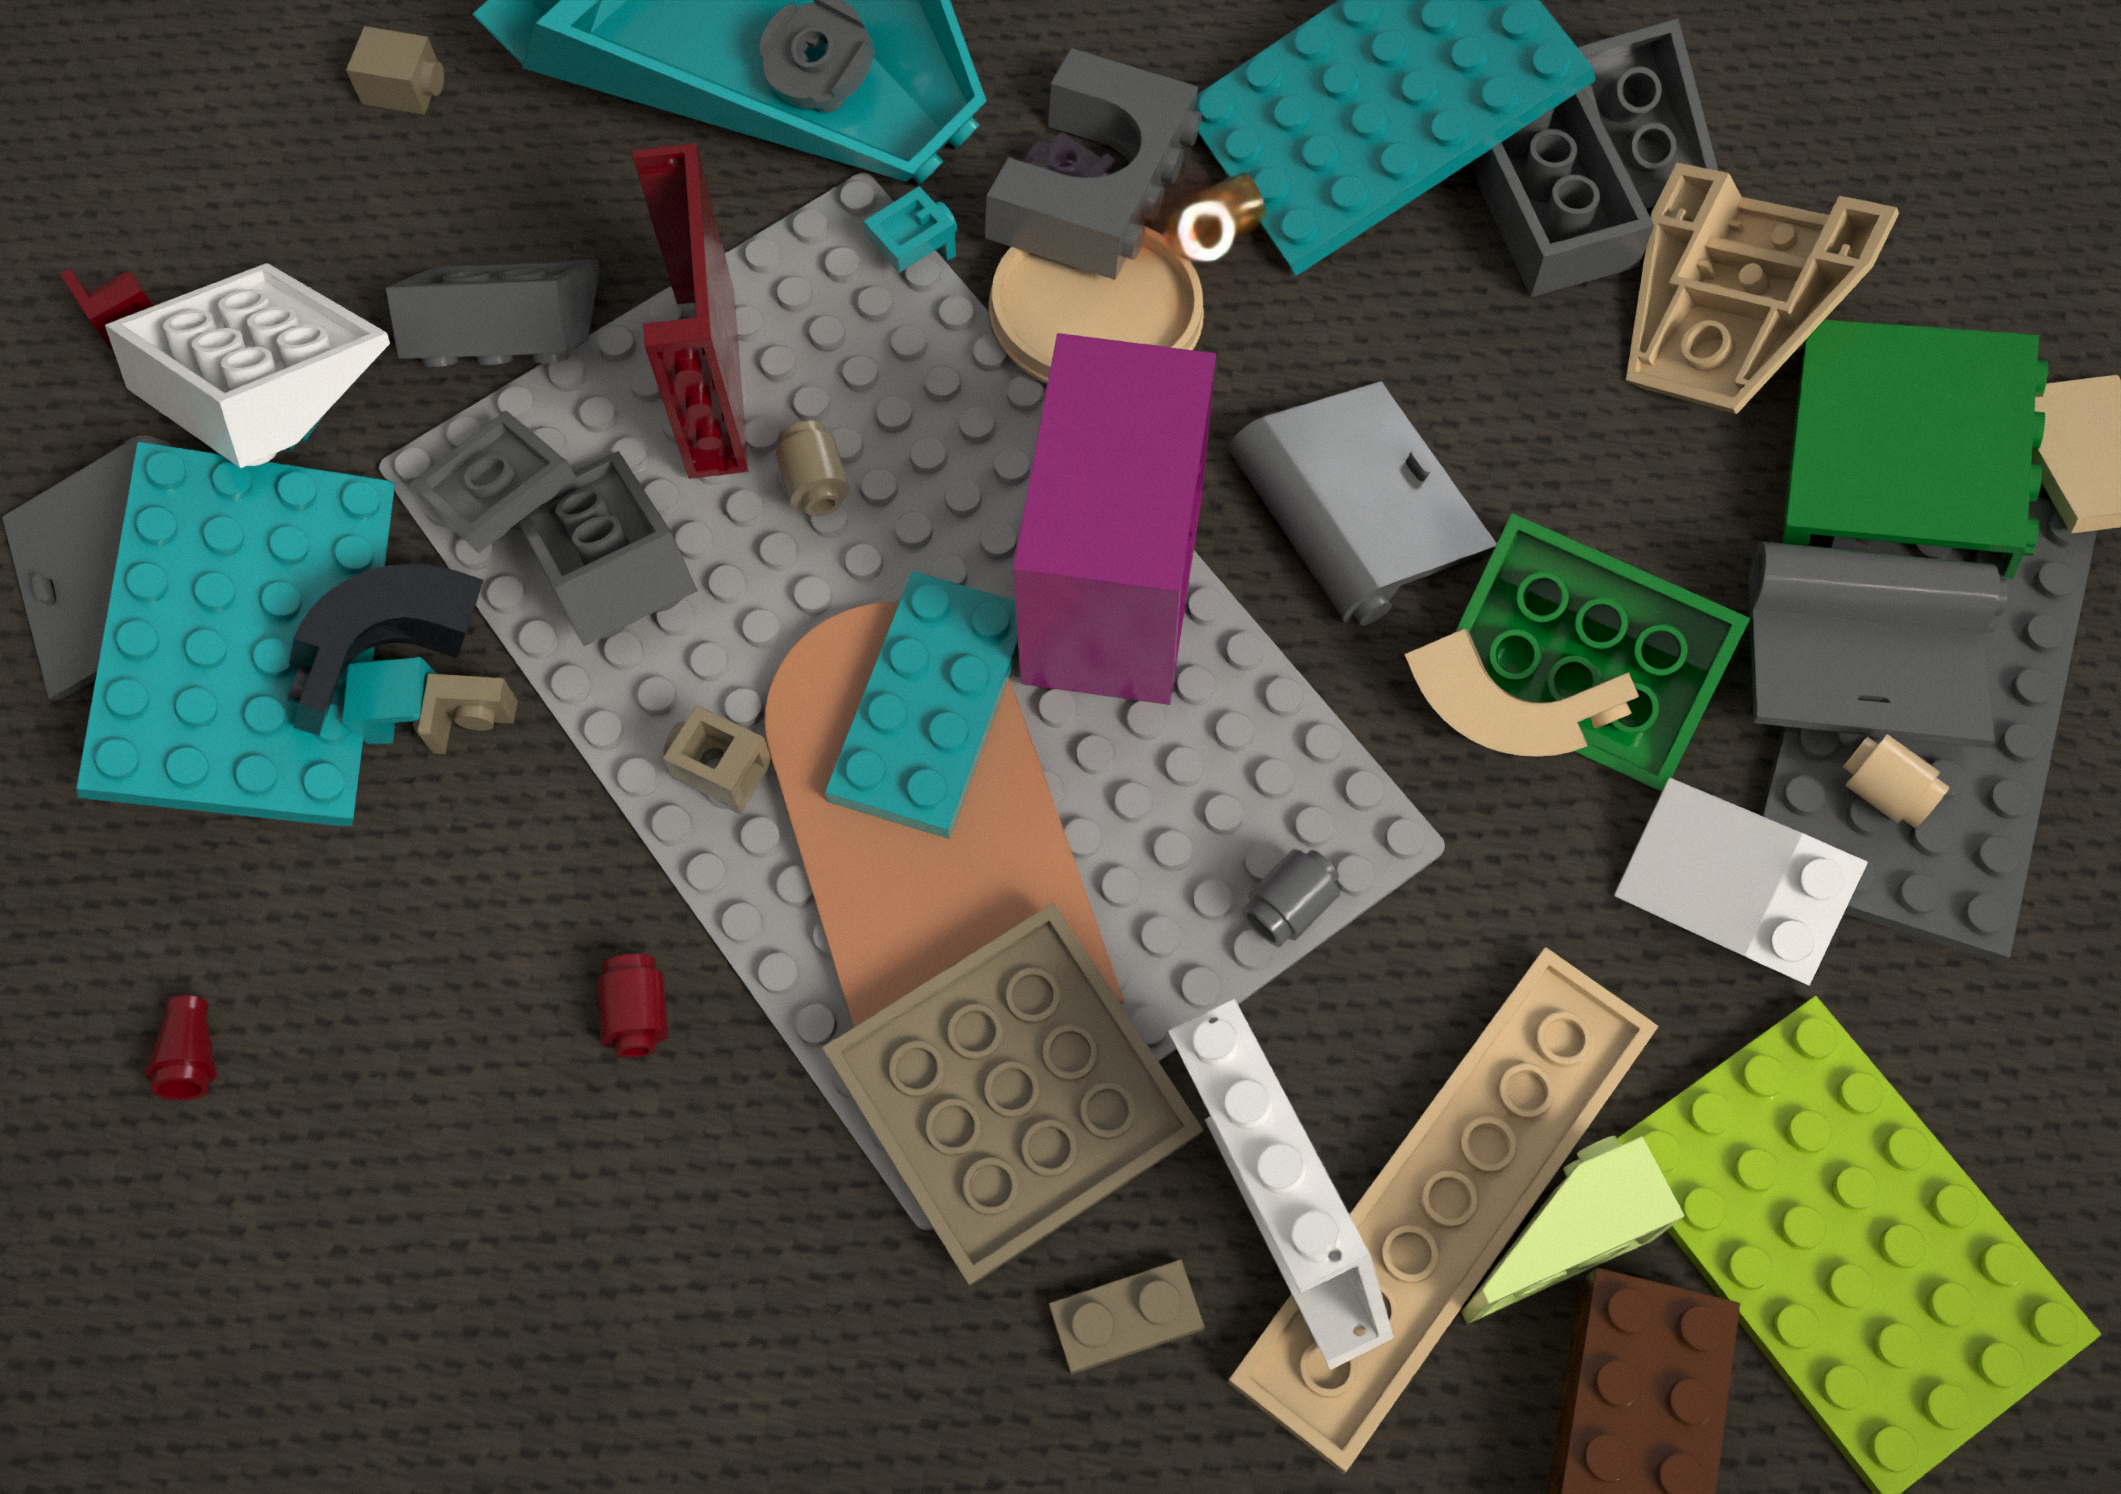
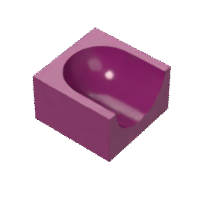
M1057 333L1013 566L1021 684L1159 704H1171L1204 487L1216 353Z

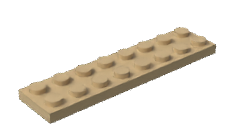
M1545 947L1350 1213V1217L1371 1255L1394 1339L1329 1370L1291 1294L1230 1377L1228 1384L1344 1474L1659 1026ZM1361 1327L1354 1331L1356 1336H1362L1365 1333V1329Z

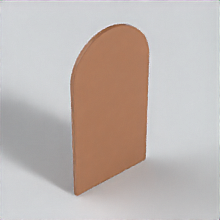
M878 602L854 606L826 619L811 629L789 651L773 678L766 703L765 730L770 755L853 1026H857L1051 903L1055 904L1119 1003L1124 1004L1119 983L1010 677L1005 686L950 839L829 803L825 795L826 788L899 602Z

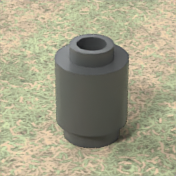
M1292 849L1248 893L1250 902L1242 909V914L1250 926L1263 939L1276 947H1281L1287 939L1297 940L1340 896L1339 888L1335 883L1339 878V874L1332 863L1319 852L1311 849L1306 854L1298 849Z

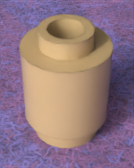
M1888 734L1885 735L1879 744L1867 736L1843 766L1845 770L1853 775L1845 785L1847 788L1897 824L1903 819L1915 829L1931 813L1950 788L1937 778L1940 771Z

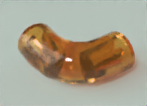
M1240 172L1179 203L1166 218L1163 230L1165 242L1170 250L1180 258L1194 262H1207L1220 258L1228 251L1234 239L1260 228V221L1266 218L1265 205L1258 187L1246 173Z

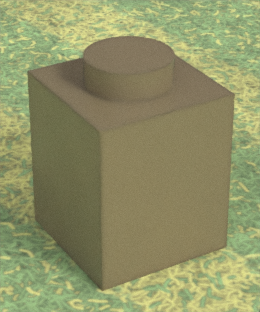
M366 26L362 30L346 69L361 104L425 114L431 97L438 96L444 84L443 66L438 62L427 36Z

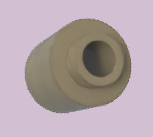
M801 421L786 427L778 436L779 446L776 449V457L791 506L795 510L806 512L811 516H822L835 511L848 496L850 487L834 436L825 430L822 423L817 421Z

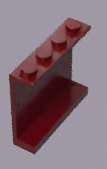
M697 143L677 146L662 145L657 148L632 150L634 164L676 304L695 303L696 318L643 324L644 346L688 478L749 472L735 294Z

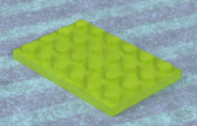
M1814 996L1617 1138L1619 1144L1623 1145L1643 1136L1685 1215L1667 1231L1720 1298L1740 1303L1738 1322L1873 1494H1901L2102 1335L1817 996Z

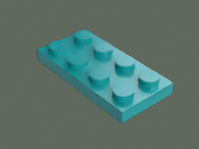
M915 571L911 572L826 788L827 802L950 839L1019 651L1015 600Z

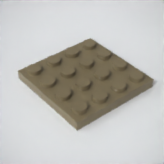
M1054 903L1046 906L822 1047L825 1055L969 1287L1180 1149L1204 1131Z

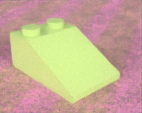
M1615 1135L1610 1136L1577 1153L1579 1159L1563 1168L1567 1177L1549 1195L1461 1310L1467 1324L1652 1242L1685 1216L1643 1136L1623 1145L1619 1144Z

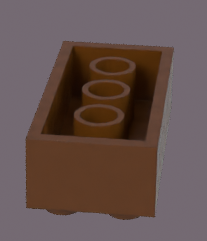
M1596 1268L1580 1281L1547 1494H1716L1740 1303Z

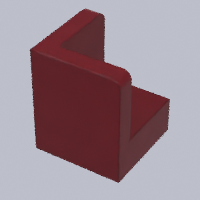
M71 268L60 273L87 318L110 349L113 347L105 327L106 324L153 307L131 272H124L89 292Z

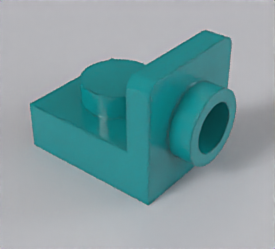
M920 186L863 221L865 236L899 273L935 250L946 261L956 256L955 232H957V223L953 214L944 203L940 201L935 203Z

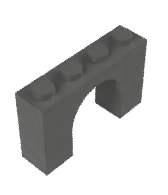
M1071 48L1051 82L1048 127L1107 145L1121 153L1130 164L1110 175L1095 178H1079L1060 174L1008 157L986 195L985 238L1115 280L1126 258L1135 260L1144 237V223L1146 219L1155 221L1163 202V186L1165 182L1174 183L1177 179L1183 161L1184 145L1192 147L1198 137V130L1202 123V113L1195 111L1198 86Z

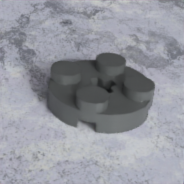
M814 0V3H806L798 8L793 2L780 9L771 18L763 31L759 54L763 59L765 77L781 99L799 108H816L820 112L828 113L839 109L843 105L845 98L853 94L862 84L875 55V47L858 13L843 0ZM822 43H826V54L815 62H809L810 60L805 51L809 47L818 49Z

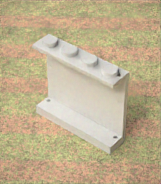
M1235 998L1169 1030L1168 1032L1210 1114V1117L1205 1119L1208 1129L1329 1370L1394 1339L1371 1255ZM1359 1327L1365 1329V1333L1362 1336L1354 1334V1331Z

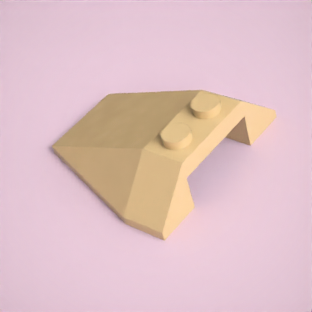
M1676 163L1651 213L1654 228L1645 251L1626 381L1645 390L1737 414L1871 270L1899 215L1897 207L1839 196L1830 215L1741 197L1729 173Z

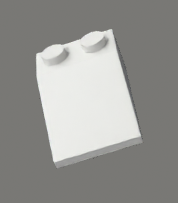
M1669 777L1614 896L1810 986L1868 862Z

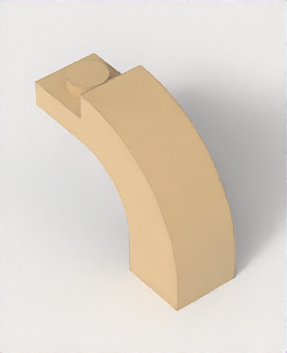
M1462 629L1405 654L1421 692L1444 721L1456 731L1478 744L1513 755L1552 756L1587 747L1588 744L1578 723L1579 721L1590 717L1594 728H1598L1631 714L1627 702L1639 697L1630 674L1627 672L1562 700L1541 703L1519 699L1504 691L1491 679L1483 666L1467 629Z

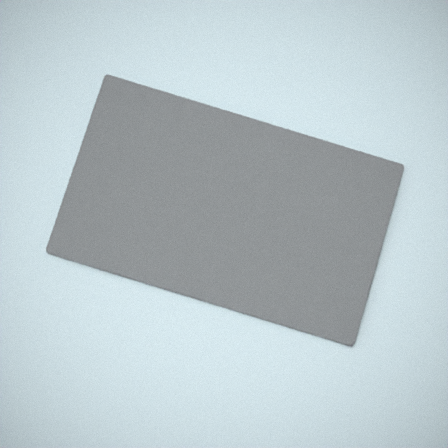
M858 173L725 253L735 294L749 472L688 478L644 346V323L696 318L695 303L677 305L671 286L590 334L588 341L568 352L569 358L567 360L538 365L385 457L380 462L379 469L386 480L395 482L394 492L448 568L484 580L475 605L914 1224L921 1230H931L933 1227L822 1049L823 1046L846 1033L854 1026L773 761L740 815L729 810L727 804L673 779L663 760L665 756L664 745L670 731L678 722H686L696 705L763 736L769 751L765 730L766 703L773 678L789 651L811 629L840 612L851 609L854 606L870 603L900 602L912 571L1015 600L1013 566L1047 384L1026 373L1007 355L994 334L989 311L936 250L899 273L865 236L863 221L894 201L870 174ZM505 410L562 456L573 472L619 451L670 529L698 591L682 598L678 604L668 610L651 613L625 626L618 634L607 639H598L583 647L519 523L510 528L502 538L492 542L481 552L477 553L419 498L409 483ZM811 420L820 422L824 425L825 430L834 436L850 487L848 496L841 502L839 508L822 516H811L806 512L797 511L791 506L776 457V449L779 446L778 436L781 431L801 421ZM1195 551L1192 559L1170 705L1023 685L1020 678L1018 651L1009 677L1124 998V1004H1121V1006L1159 1063L1177 1050L1168 1032L1169 1030L1234 998L1239 1005L1439 858L1445 849L1444 840ZM721 758L710 760L707 766L715 769ZM1292 849H1298L1306 854L1311 849L1326 857L1336 868L1339 878L1335 883L1339 888L1340 896L1297 940L1287 939L1281 947H1276L1263 939L1244 918L1242 909L1250 902L1248 893Z

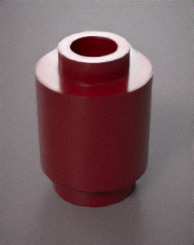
M624 954L611 957L602 963L603 974L596 980L601 1044L609 1048H615V1055L619 1057L635 1058L650 1055L656 1051V1044L665 1041L669 1036L664 974L656 969V959L650 955Z

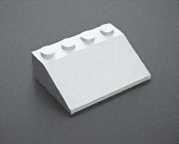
M268 263L105 325L126 388L239 468L264 464L272 460L277 452L297 444L390 344L387 332Z

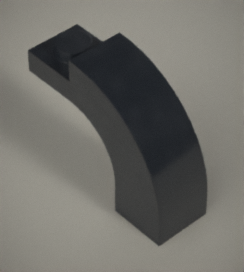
M399 564L360 573L332 588L309 610L293 639L289 665L299 668L292 683L287 702L298 705L294 728L320 736L344 670L352 660L370 648L388 643H407L457 658L484 580L439 566Z

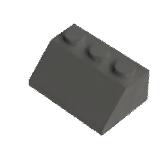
M598 259L434 266L386 287L398 359L421 358L422 366L424 367L452 365L458 362V357L476 356L479 365L508 363L513 361V355L532 354L534 363H554L567 360L569 358V351L588 341L600 272Z

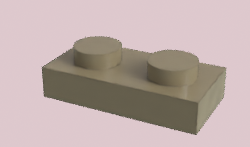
M1182 1259L1049 1303L1071 1375L1202 1331L1205 1327Z

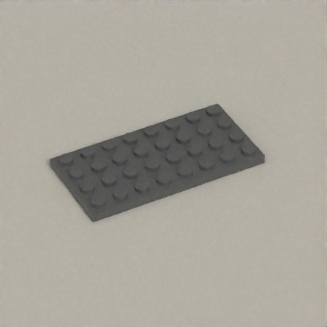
M2039 497L2036 502H2029L2028 518L2039 520L2038 539L2034 555H2023L2014 579L2005 578L2008 584L2006 607L2000 616L1993 617L1984 632L1995 742L1991 748L1894 738L1940 771L1937 778L1950 787L1936 807L1915 829L1903 819L1897 824L1845 786L1853 775L1843 768L1844 764L1867 736L1878 744L1884 737L1782 726L1760 816L1868 862L1844 914L2003 964L2011 956L2097 530L2071 534L2053 502ZM1835 536L1830 537L1828 548L1993 564L1998 569L1999 577L2004 578L2005 559H2000V552Z

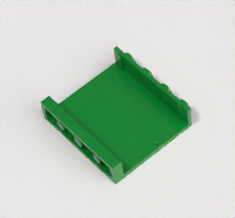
M1823 320L1804 341L1782 543L1808 546L1810 536L1814 534L2000 552V559H2005L2004 578L2014 579L2023 555H2034L2039 531V520L2028 518L2029 502L2037 501L2042 480V465L2031 464L2032 449L2040 448L2045 428V412L2035 411V397L2043 396L2048 376V361L2038 360L2039 335Z

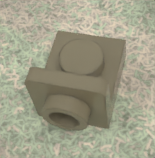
M428 674L425 693L422 698L421 715L417 721H413V726L416 733L419 734L432 753L446 754L452 720H455V723L461 727L479 731L492 729L494 722L514 724L518 700L504 678Z

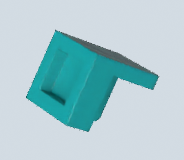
M421 657L349 663L342 722L355 734L363 737V741L367 744H393L395 723L417 721L420 718L422 698L425 693L428 674L437 673Z

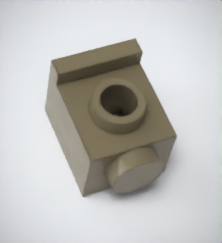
M698 705L695 706L686 722L680 721L672 728L664 745L665 756L663 760L673 779L727 804L729 810L740 815L772 763L763 736ZM721 758L715 769L707 766L710 760Z

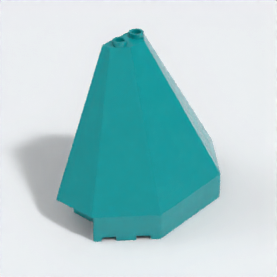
M488 0L473 13V16L523 65V69L907 182L910 178H913L919 185L943 163V160L937 153L948 142L957 149L980 126L973 116L986 102L950 0H843L853 7L861 18L875 47V55L868 74L859 88L849 97L845 98L843 105L839 109L828 113L820 112L816 108H799L781 99L765 77L763 59L759 54L763 31L771 18L780 9L793 2L798 8L806 3H814V0ZM822 43L818 49L809 47L805 51L810 60L809 62H815L826 54V43Z

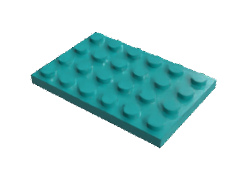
M1338 0L1197 95L1195 111L1202 113V123L1198 130L1199 137L1296 277L1596 80L1593 66L1540 0Z
M138 442L76 788L78 798L323 825L352 826L363 737L355 734L342 722L348 666L339 680L320 736L294 728L298 705L289 703L287 700L299 667L289 665L295 634L309 610L320 598L332 588L355 575L375 568L385 567L395 482L272 462L239 468L220 454ZM375 647L364 651L352 660L351 663L372 662Z

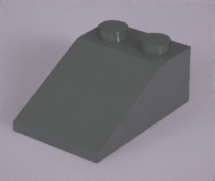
M1679 18L1577 47L1594 68L1596 81L1585 87V90L1646 209L1655 207L1676 163L1719 171Z
M619 451L574 471L575 479L559 490L551 500L541 504L518 522L583 647L598 639L610 638L622 631L625 626L651 613L668 610L678 604L682 598L698 591L670 529Z

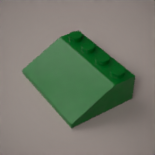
M1511 513L1455 632L1467 629L1483 666L1491 679L1510 695L1526 701L1544 703L1562 700L1628 672L1639 697L1627 702L1631 714L1598 728H1594L1590 717L1579 721L1578 723L1588 746L1574 752L1662 792L1668 778H1672L1750 618Z

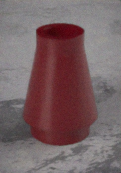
M190 995L176 996L167 1000L165 1016L145 1070V1076L151 1081V1092L154 1095L175 1101L197 1099L207 1094L209 1082L216 1078L217 1072L207 1018L208 1003L206 1000Z

